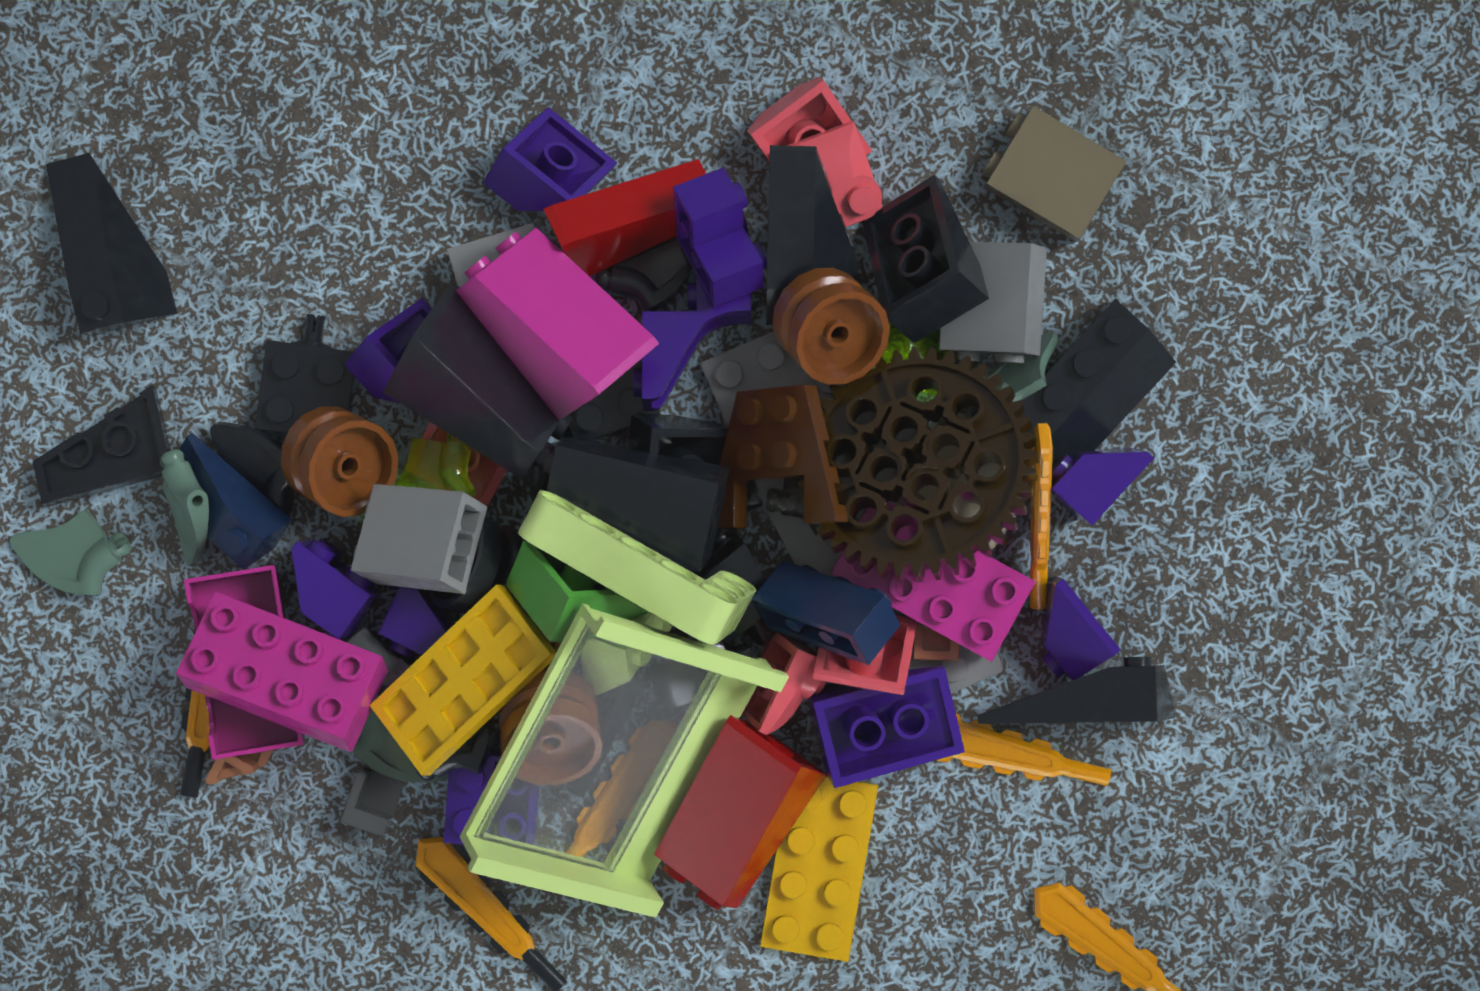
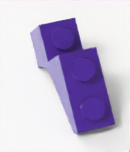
M696 275V283H688V310L696 311H642V326L659 342L655 348L642 358V370H633L634 397H642L644 411H657L664 406L697 346L708 334L729 325L751 324V293L714 307Z
M385 585L398 590L378 634L392 640L389 646L392 650L410 658H414L416 653L423 655L454 625L445 610L431 601L428 590Z

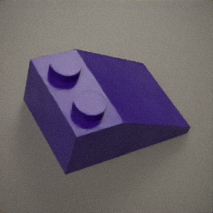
M943 665L910 669L904 695L829 683L824 686L820 693H814L807 699L825 773L828 774L827 777L834 788L965 752L946 670Z

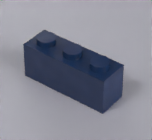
M784 560L751 599L768 629L866 665L873 661L900 626L891 608L892 602L890 598L881 590L876 588L866 589L852 584L844 577L837 576L834 578L819 573L809 565L799 566Z

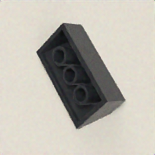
M1117 299L1109 302L1045 372L1046 386L1021 400L1025 408L1022 416H1029L1033 427L1028 433H1032L1039 423H1047L1049 425L1053 445L1052 467L1065 454L1071 458L1076 452L1095 451L1172 368L1176 361L1154 334Z

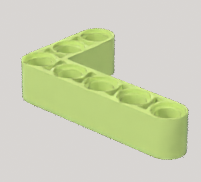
M539 490L518 531V534L523 539L707 644L715 645L735 631L756 592L755 587L749 582L727 571H719L704 580L569 501L548 491Z

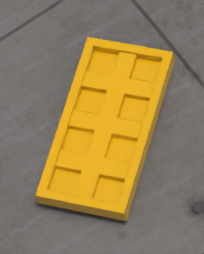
M496 584L369 706L422 776H430L553 660L556 651L505 585Z
M826 776L776 850L760 947L849 962L878 784L859 781L834 788Z

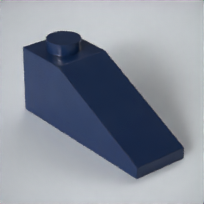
M193 433L188 435L179 450L183 452L184 460L190 463L200 487L208 496L209 520L207 536L215 546L244 570L275 548L292 519Z

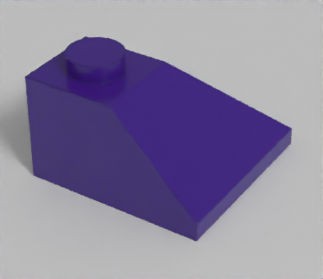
M548 107L501 150L483 184L517 211H544V208L553 204L588 194L613 170L617 162Z
M423 298L368 335L344 363L374 398L399 403L383 393V390L410 339L432 310Z
M1134 448L1076 452L1071 458L1065 454L1052 467L1051 493L1077 520L1093 525L1154 457L1148 451Z
M1054 576L1048 581L1047 603L1044 611L1041 645L1048 653L1042 657V660L1058 679L1066 674L1073 681L1107 661L1121 649L1063 578Z

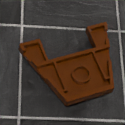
M802 384L737 391L719 465L731 467L718 530L747 528L748 481L804 477V523L827 524L848 522L846 506L838 503L835 486L840 483L836 467L829 466L824 443L830 440L816 386Z

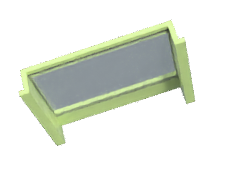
M582 603L459 836L471 858L468 865L469 871L656 918L664 902L650 881L661 862L654 853L730 715L740 718L757 686L781 692L789 676L786 672L773 669L766 659L747 657L591 609L589 605Z

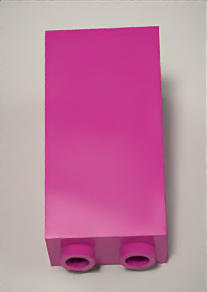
M537 227L523 238L517 231L495 248L500 256L493 262L486 255L464 272L470 280L456 290L558 420H561L602 393L659 344L648 330Z

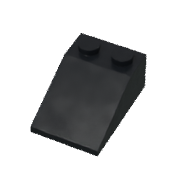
M936 175L931 176L883 206L872 217L862 221L880 304L886 311L888 321L913 343L918 342L989 299L979 261L943 185Z

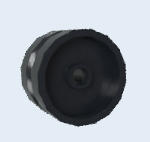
M485 517L465 594L428 590L431 601L443 609L457 614H466L496 584L505 585L507 588L506 583L523 541H526L518 534L519 530L507 525L498 526L494 521Z

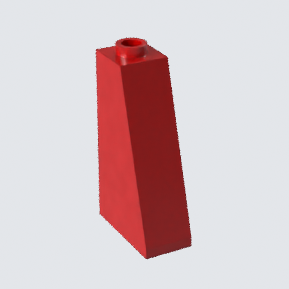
M696 159L553 204L543 210L562 252L590 277L601 270H605L675 237L676 224L673 187L705 175L706 172L700 160Z

